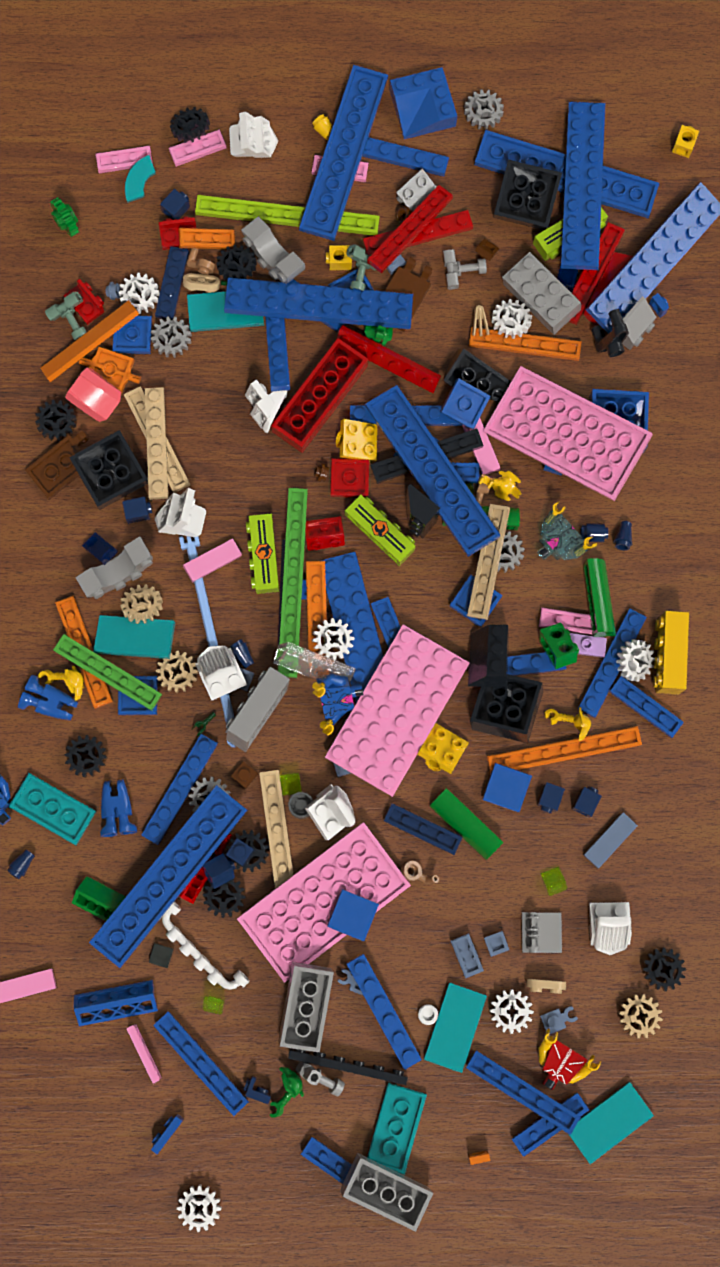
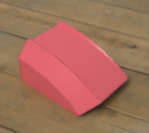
M86 368L80 373V376L69 389L65 398L86 414L101 422L107 420L119 404L121 391L92 368Z

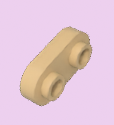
M189 273L183 276V286L191 291L202 290L213 293L220 288V279L211 275Z
M527 979L526 987H530L531 992H542V988L550 989V993L562 994V990H566V982Z

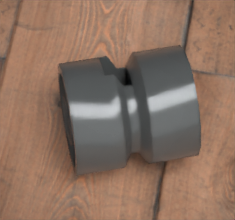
M304 792L293 794L288 803L291 814L298 819L310 817L305 807L313 802V799Z

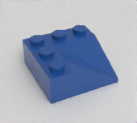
M443 67L390 80L389 91L404 139L456 127L457 113Z
M592 389L589 395L590 402L648 431L649 392Z

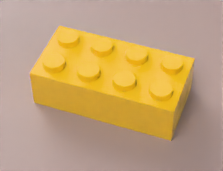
M665 611L655 623V631H658V638L655 639L654 648L657 650L654 669H657L656 676L653 678V688H656V693L679 695L686 690L689 612Z

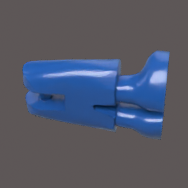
M32 674L25 686V690L39 694L42 697L39 699L23 692L18 708L24 710L28 706H34L37 713L58 719L71 720L73 715L61 709L64 703L77 708L78 702L49 684H46L45 687L41 686L38 677Z
M123 779L117 780L118 795L112 796L110 781L103 783L101 818L106 819V824L100 831V837L118 835L115 818H119L120 834L137 833V826L130 823L128 816L132 815V808Z

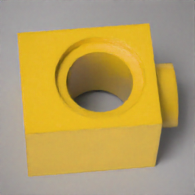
M682 125L672 153L689 158L699 131L691 126Z
M350 245L329 246V252H326V264H330V270H352V259L347 256V250ZM336 256H342L343 259H342V260H336L335 257H336Z

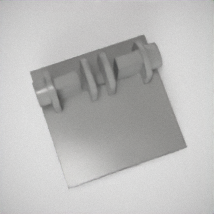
M421 169L396 192L398 195L396 199L399 203L403 202L414 211L436 186L426 172Z
M522 912V953H562L561 913Z

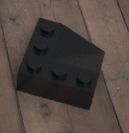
M508 159L494 218L540 230L548 229L562 172Z
M120 430L69 457L99 510L148 484L145 473Z
M508 674L507 687H481L470 720L472 730L528 744L543 695V682Z

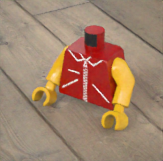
M550 1029L546 1030L545 1038L539 1047L541 1069L548 1073L542 1083L543 1085L553 1090L558 1080L566 1085L568 1083L573 1084L585 1078L592 1071L599 1069L601 1061L598 1064L593 1063L594 1055L587 1062L586 1058L557 1040L558 1032L551 1036L549 1035Z

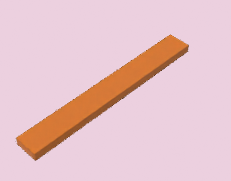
M638 726L586 736L581 741H579V738L491 755L487 756L491 775L494 763L515 770H522L641 746L642 742Z

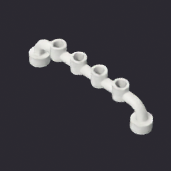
M174 901L162 916V923L168 930L165 935L172 942L177 940L182 945L179 949L185 956L188 957L191 954L195 958L194 966L200 971L205 969L209 973L207 979L213 985L218 983L223 988L229 990L236 989L240 985L245 987L250 980L242 971L238 970L233 975L234 981H227L210 964L209 960L196 949L194 944L171 923L170 915H177L181 911L179 905Z

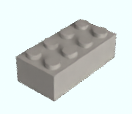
M530 252L502 277L504 286L522 304L525 303V307L529 308L530 312L553 335L581 311V302Z
M272 667L267 672L264 670L258 678L257 687L253 686L247 695V702L240 704L237 709L236 718H231L226 725V740L244 752L248 750L288 690L290 679Z
M292 962L278 1038L280 1047L320 1053L334 974L331 968Z
M357 1153L340 1189L342 1197L415 1232L433 1195L429 1187Z

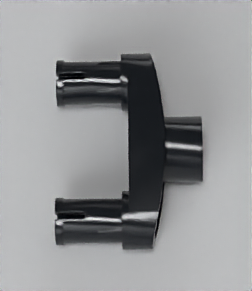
M614 309L608 313L613 329L607 336H605L600 325L591 329L597 353L607 351L610 358L625 352L622 343L629 334L627 325L624 324L621 317L620 309Z

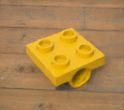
M348 419L341 420L340 431L336 436V447L340 448V457L368 459L372 463L377 461V425Z
M435 723L417 755L426 759L425 763L431 770L440 771L442 769L451 774L469 742Z

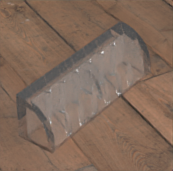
M289 642L278 645L273 662L313 679L325 678L332 673L347 676L350 682L356 669Z

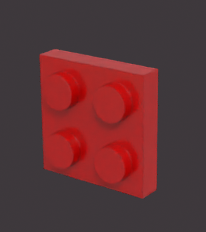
M332 458L331 497L358 498L360 495L364 498L368 497L369 460Z

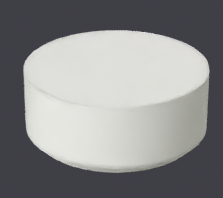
M423 1005L418 1011V1018L423 1024L431 1025L437 1021L438 1011L433 1005Z

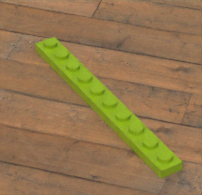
M197 195L195 214L243 221H253L259 216L265 223L299 227L306 207ZM344 212L338 232L378 235L380 216Z

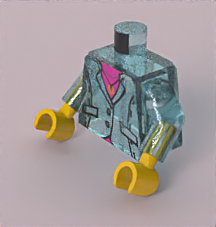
M560 501L553 505V510L550 511L542 523L540 542L543 544V547L537 553L543 560L547 559L550 555L556 560L577 559L587 552L588 548L597 546V543H594L592 546L589 544V540L593 537H587L584 540L562 514L558 515L566 509L565 506L562 510L557 509V504Z

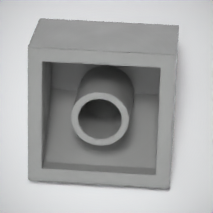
M643 296L623 318L629 334L622 344L629 350L634 345L638 347L644 339L642 336L645 332L649 334L655 327L656 315Z

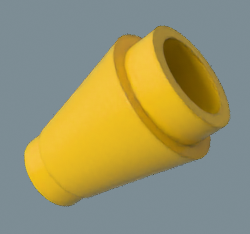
M322 114L312 124L314 129L328 141L333 126L329 118Z

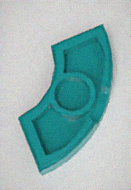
M150 155L136 162L128 173L125 182L127 203L145 197V183L151 176L156 174Z

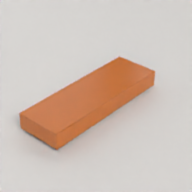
M179 228V248L227 249L226 247L233 249L235 245L234 230Z

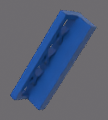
M153 980L74 995V1012L79 1026L158 1011ZM151 1000L152 1003L149 1006L140 1005L144 1001ZM124 1005L131 1006V1009L123 1010L121 1009V1007ZM103 1009L112 1010V1012L108 1014H104L101 1011ZM90 1013L92 1016L82 1019L81 1014Z

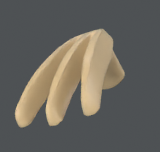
M478 305L474 309L472 335L475 336L477 319L479 322V336H483L482 319L486 334L489 335L484 308Z

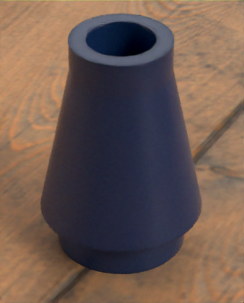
M622 521L620 523L619 530L614 539L616 549L626 551L633 545L631 522Z
M242 639L229 647L235 658L244 668L254 663L248 646Z
M25 849L21 855L8 865L7 871L20 880L22 876H25L35 856Z

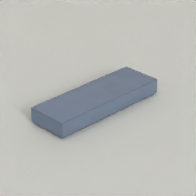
M623 812L583 856L599 869L638 825Z

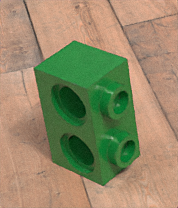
M562 623L540 629L539 642L555 669L577 662L579 648L576 643L572 642L568 629H565Z

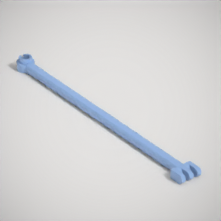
M180 536L181 549H187L189 561L197 558L196 547L201 546L199 537H194L195 541H192L191 537L187 536L188 542L184 543L183 536ZM202 577L196 580L194 584L208 646H218ZM229 693L220 697L226 725L231 718L235 719ZM227 741L229 746L235 748V745Z

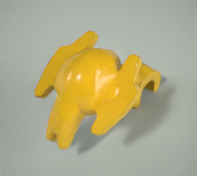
M499 471L502 477L498 479L482 474L478 480L479 484L484 483L489 489L492 487L495 490L496 496L507 501L511 500L508 494H512L517 499L522 494L516 487V482L521 483V480L511 471Z
M72 666V670L65 669V673H53L51 670H44L38 674L39 678L44 675L48 677L45 684H50L54 680H64L72 694L75 693V700L77 701L81 698L82 689L85 688L82 674L77 671L75 666Z
M579 707V714L575 717L568 714H559L554 709L545 711L546 719L552 717L551 725H555L558 721L574 723V726L580 733L579 741L586 737L591 727V720L588 716L582 714L581 707Z

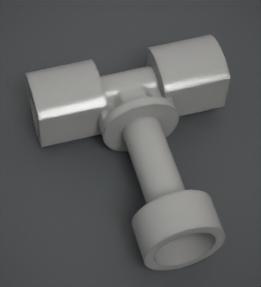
M454 250L443 251L444 267H447L448 273L446 274L448 290L458 289V276H461V272L478 271V274H485L487 272L485 258L477 259V263L460 265V261L456 262Z
M300 1061L295 1069L310 1084L317 1085L319 1082L329 1088V1093L337 1097L344 1089V1081L338 1078L331 1080L321 1075V1069H315L309 1063Z

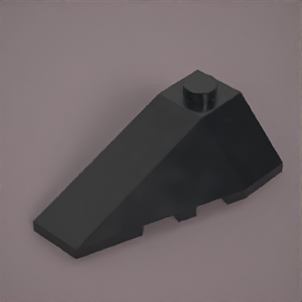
M464 348L456 351L443 377V381L452 387L456 379L459 378L490 395V400L497 402L501 401L511 383L506 377Z

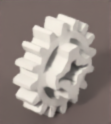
M137 273V277L131 274L130 280L124 279L125 285L120 284L122 290L119 291L120 301L123 304L129 300L135 309L138 310L139 314H141L142 310L148 313V307L154 309L153 302L158 303V298L156 297L160 295L159 290H157L158 285L157 283L154 284L153 278L148 280L147 274L143 277L140 276V273ZM136 289H138V291L141 293L142 298H140V295L137 294Z
M509 299L508 303L503 300L501 306L497 304L495 310H493L491 323H494L493 329H499V335L505 333V338L508 335H511L512 339H515V335L522 337L523 332L527 333L531 326L532 315L529 314L530 309H524L525 303L519 305V300H516L515 303H512L511 299Z
M331 618L329 624L324 620V626L317 625L316 627L319 631L313 632L316 638L312 639V642L317 643L313 648H319L318 655L320 656L324 653L326 660L331 656L332 661H334L337 655L342 659L344 658L343 653H350L347 648L354 646L350 643L351 640H354V637L349 635L353 631H347L348 624L341 625L342 620L340 619L335 623L334 618ZM337 627L338 629L336 631H330L327 628ZM343 634L345 636V643L342 642ZM321 635L324 637L323 645L321 644ZM335 635V636H336L335 641H336L337 643L334 642V643L331 644V643H330L331 638H330L329 636L332 637V636ZM331 648H336L339 651L329 652L328 650Z
M632 639L631 642L626 641V647H620L622 653H617L620 657V660L616 661V663L620 664L617 670L622 671L621 676L626 677V680L639 682L640 679H645V674H651L649 668L654 667L651 664V661L655 660V658L651 657L654 651L649 650L650 644H645V641Z
M510 989L509 994L502 991L503 996L496 995L498 1001L491 1002L495 1006L494 1009H490V1012L495 1015L491 1017V1020H497L498 1022L495 1026L498 1028L502 1025L503 1032L508 1028L510 1034H513L514 1029L520 1033V1027L527 1028L528 1026L525 1022L532 1021L528 1017L529 1014L534 1013V1011L528 1008L532 1003H526L528 997L526 995L520 997V991L516 995L513 989ZM507 999V1004L504 1007H499ZM516 999L523 1004L524 1008L517 1006ZM511 1006L516 1010L512 1017L507 1013ZM499 1015H504L507 1018V1024L502 1022ZM520 1016H524L523 1019L516 1024V1019Z
M199 1184L198 1190L191 1186L190 1193L185 1190L183 1192L185 1198H179V1202L182 1205H179L177 1210L182 1211V1213L179 1214L178 1218L185 1219L182 1224L183 1226L187 1223L190 1224L189 1230L196 1227L197 1232H200L201 1227H204L207 1231L209 1228L208 1224L210 1223L214 1226V1218L219 1219L220 1217L216 1211L222 1209V1206L217 1205L221 1199L214 1198L216 1191L210 1193L209 1186L205 1190L202 1189L201 1184ZM200 1194V1195H204L205 1197H204V1198H197V1197L194 1196V1195ZM187 1202H188V1204H189V1206H190V1212H189V1214H187V1212H186V1203H187ZM210 1202H212L213 1205L212 1215L210 1214L211 1212L208 1210V1205L210 1204ZM202 1204L204 1206L202 1211L199 1210L197 1212L195 1210L196 1205L200 1206ZM201 1218L203 1221L197 1222L194 1221V1219Z

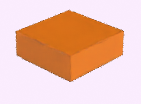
M485 1150L469 1154L468 1159L470 1165L490 1161L488 1151Z

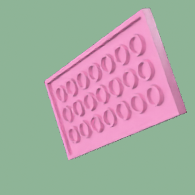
M520 366L483 430L489 436L612 501L616 500L653 436L651 432Z
M402 625L363 692L364 695L359 698L325 758L393 797L470 663L407 626Z
M362 822L241 914L237 920L285 983L289 980L292 962L310 964L346 936L344 933L327 927L342 889L378 903V911L411 885L365 823Z

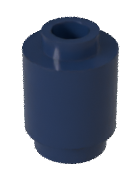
M586 523V525H581L580 537L583 538L581 540L593 537L589 542H604L605 539H608V527H605L604 523Z

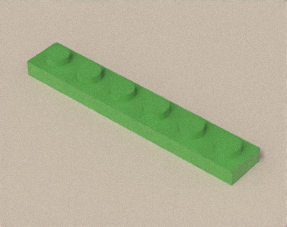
M63 634L53 650L153 711L162 696L160 692Z

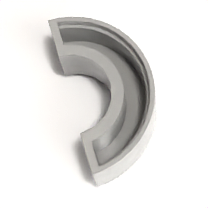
M259 216L241 230L244 235L242 238L243 242L247 247H251L258 257V264L263 269L267 268L269 270L268 273L273 280L278 279L287 284L305 270V263L294 252L289 254L284 250L272 234L271 229Z
M138 537L125 545L123 552L111 561L101 566L91 567L75 578L86 597L98 599L111 590H121L126 586V582L131 579L134 581L142 576L141 572L153 564V557L142 538Z

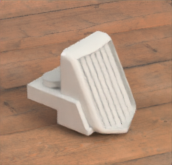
M247 112L239 113L240 120L238 124L232 125L229 129L231 155L234 157L253 156L255 158H270L278 143V139L270 127V121L262 116L253 117Z
M255 380L250 384L245 396L254 407L250 415L265 433H268L283 400L287 396V390L274 391L268 395L265 386Z
M187 488L181 495L173 493L166 500L165 505L155 516L159 533L190 537L201 535L206 510L194 504L195 490Z
M209 646L198 657L197 663H195L211 700L247 685L231 648L228 649L226 646Z
M330 784L316 795L317 798L305 807L325 840L331 839L344 827H351L355 824L354 811L348 796L337 785L333 787Z
M629 902L589 903L590 945H594L597 951L608 955L625 950L630 945L632 934Z

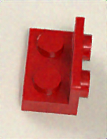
M186 216L178 220L165 219L162 222H158L162 249L168 250L170 246L179 248V228H197L195 218Z
M79 278L77 280L78 285L63 296L65 298L72 292H78L81 295L83 302L74 307V310L89 325L105 312L102 306L104 302L98 295L94 296L91 293L93 290L87 282L83 283Z
M341 516L306 521L305 535L308 551L345 545Z

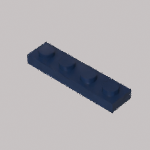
M170 246L155 313L156 318L167 319L169 316L170 320H173L175 317L189 255L188 249Z
M393 803L384 819V822L452 855H455L463 838Z

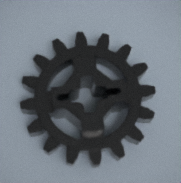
M193 107L192 110L186 108L185 112L180 110V114H175V119L171 120L172 125H170L172 134L179 142L182 139L184 143H187L188 140L194 142L195 138L200 140V135H206L205 130L210 129L207 113L203 112L201 108L198 111L196 107Z
M234 245L233 249L226 247L227 251H221V256H217V269L219 275H223L224 280L227 278L247 279V275L252 277V271H256L257 261L255 254L250 252L249 247L245 250L243 245L240 248Z
M52 400L50 405L45 402V408L39 407L41 413H36V417L39 420H36L35 423L39 426L37 428L38 431L43 432L44 438L49 435L51 441L54 437L60 441L61 436L65 438L67 433L73 434L71 427L75 428L77 426L73 422L77 420V417L73 415L75 411L73 408L70 409L68 403L63 406L62 400L58 404H56L55 400Z
M86 735L85 739L78 736V742L71 740L73 746H67L66 748L70 752L64 754V756L69 758L65 764H71L69 770L72 772L76 769L75 775L79 776L82 773L84 778L87 777V773L94 777V771L100 773L99 767H105L106 764L103 763V760L108 759L107 756L103 755L107 751L106 748H101L103 742L96 743L97 738L93 737L90 740L89 735ZM86 744L84 748L78 749L80 745ZM95 747L98 750L99 758L95 756ZM79 753H82V754H83V753H84V754H87V753H88V755H89L91 758H93V760H91V759H85V760H84V758L82 757V755H80ZM74 755H76L78 759L77 765L74 762ZM95 764L93 767L86 769L87 765Z
M243 830L242 836L236 833V838L239 840L247 838L245 844L249 846L250 843L251 848L255 850L245 866L232 859L233 863L237 864L236 869L238 870L240 867H243L244 873H246L247 868H250L251 872H254V867L260 870V863H267L264 860V856H269L265 852V850L269 849V846H264L263 844L266 842V839L260 840V833L254 836L253 830L249 834ZM254 839L260 844L261 850L255 848ZM254 857H260L258 861H256L253 864H250L251 859H253Z
M234 878L221 885L217 892H212L214 889L212 885L210 887L205 886L204 888L208 890V893L203 894L204 897H207V900L203 903L210 905L208 911L215 910L214 916L221 913L222 918L225 917L226 913L232 917L233 910L237 913L240 912L237 907L244 906L241 899L246 898V896L241 895L245 888L238 887L241 884L240 881L235 883ZM229 884L235 887L237 893L230 891ZM225 890L226 894L234 896L226 898L225 902H223L222 898L215 897V895L223 894ZM212 899H216L220 903V909L213 904ZM232 900H237L233 907L227 909L228 904Z
M661 947V952L653 949L654 955L648 953L649 960H643V963L647 965V967L642 968V971L647 972L644 979H650L648 983L650 986L656 984V990H659L661 986L663 991H667L668 986L671 990H674V984L681 985L679 979L685 978L682 971H686V968L681 966L685 961L678 960L680 954L676 953L673 955V949H669L668 952H666L665 947ZM663 956H668L673 961L668 962ZM654 960H655V962H656L655 967H654V969L651 970L652 964H653V962H654ZM662 965L668 967V969L665 970L666 974L660 972V970L663 968ZM675 969H677L676 975H675V977L673 978V976H672V975H673V972H674ZM662 977L665 983H661L655 978Z

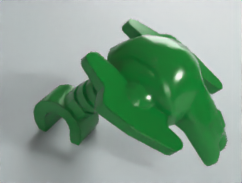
M366 325L364 333L367 338H372L375 342L383 341L382 346H385L388 341L392 340L393 328L387 329L380 325Z
M286 1067L279 1068L283 1073L281 1076L286 1092L279 1101L270 1103V1106L277 1108L276 1113L270 1114L272 1118L280 1117L283 1114L284 1106L292 1097L295 1098L298 1094L301 1097L304 1096L302 1079L296 1072Z

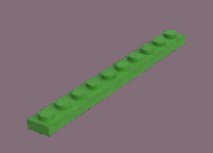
M289 488L279 644L278 672L288 678H297L308 494V489Z

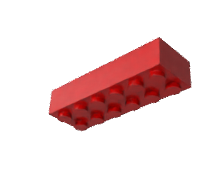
M337 338L271 425L272 432L303 453L366 370L368 358Z

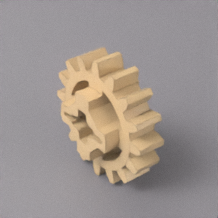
M147 584L143 588L137 585L135 590L131 587L130 593H124L126 598H121L122 605L120 606L124 617H128L130 622L135 619L136 624H139L140 620H143L144 624H146L147 619L153 621V616H159L158 610L163 609V600L159 591H155L153 586L149 589Z
M176 651L175 655L171 653L170 659H163V663L158 662L161 669H157L156 673L161 674V676L157 677V680H163L161 686L165 687L168 685L167 690L169 692L173 688L176 693L179 692L180 688L186 692L185 687L188 685L192 688L193 686L190 682L197 681L194 675L199 674L198 670H194L196 664L191 663L193 657L187 658L186 652L181 656L179 651ZM177 660L176 663L169 664L171 661ZM185 663L189 665L190 673L185 671ZM180 668L182 673L175 676L173 670ZM165 671L170 674L169 681L165 678ZM183 679L186 680L181 684H177L178 681H181Z
M636 994L633 995V1000L626 998L628 1004H621L624 1010L618 1011V1014L623 1015L619 1022L625 1023L622 1029H630L628 1034L631 1036L635 1032L636 1038H640L641 1034H643L644 1038H648V1032L654 1035L655 1031L653 1029H660L657 1022L663 1021L662 1018L658 1017V1014L662 1013V1010L656 1009L659 1005L658 1002L652 1004L653 998L648 997L645 1000L644 994H641L640 999ZM642 1003L647 1004L651 1009H644ZM633 1006L631 1014H628L629 1009ZM639 1011L645 1015L642 1017V1021L636 1018L639 1015ZM653 1018L652 1023L648 1027L649 1020ZM635 1022L640 1030L633 1028L630 1023Z

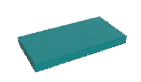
M226 291L187 295L191 332L264 326L263 316L224 313Z
M100 615L94 653L170 659L175 621L160 619L151 621L147 619L146 624H144L143 620L136 624L135 619L130 622L128 617Z
M28 773L9 805L13 810L76 846L97 812L31 773Z
M452 983L448 984L424 1060L460 1073L463 1072L487 998L486 995Z
M388 1082L367 1158L405 1175L427 1094Z
M627 1082L581 1117L569 1136L588 1163L592 1164L654 1115L632 1084Z

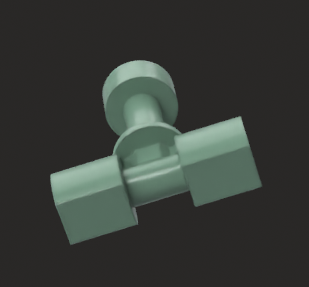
M350 245L347 250V256L355 260L356 266L359 267L356 280L351 282L350 289L364 291L366 285L363 283L366 269L371 268L374 271L376 269L367 263V259L371 255L365 254V249L357 245Z
M72 292L64 298L63 303L60 305L54 304L45 310L50 321H55L59 317L67 318L73 329L71 335L75 341L87 333L84 327L80 328L73 316L75 312L74 307L83 302L78 292Z

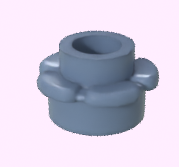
M110 282V285L106 286L105 289L106 296L111 300L120 298V285Z

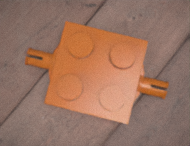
M98 347L96 355L92 360L84 357L79 360V364L92 368L120 390L121 394L128 381L138 384L141 381V376L131 374L135 361L134 358Z

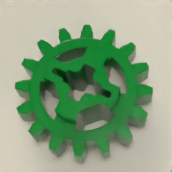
M58 197L50 201L53 208L51 215L60 230L67 231L71 237L78 234L79 230L76 225L78 219L70 205L62 203Z

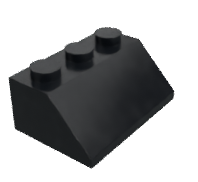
M411 484L408 486L406 495L409 531L416 537L424 538L437 523L440 512L439 506Z
M489 624L471 633L468 686L507 687L508 625Z

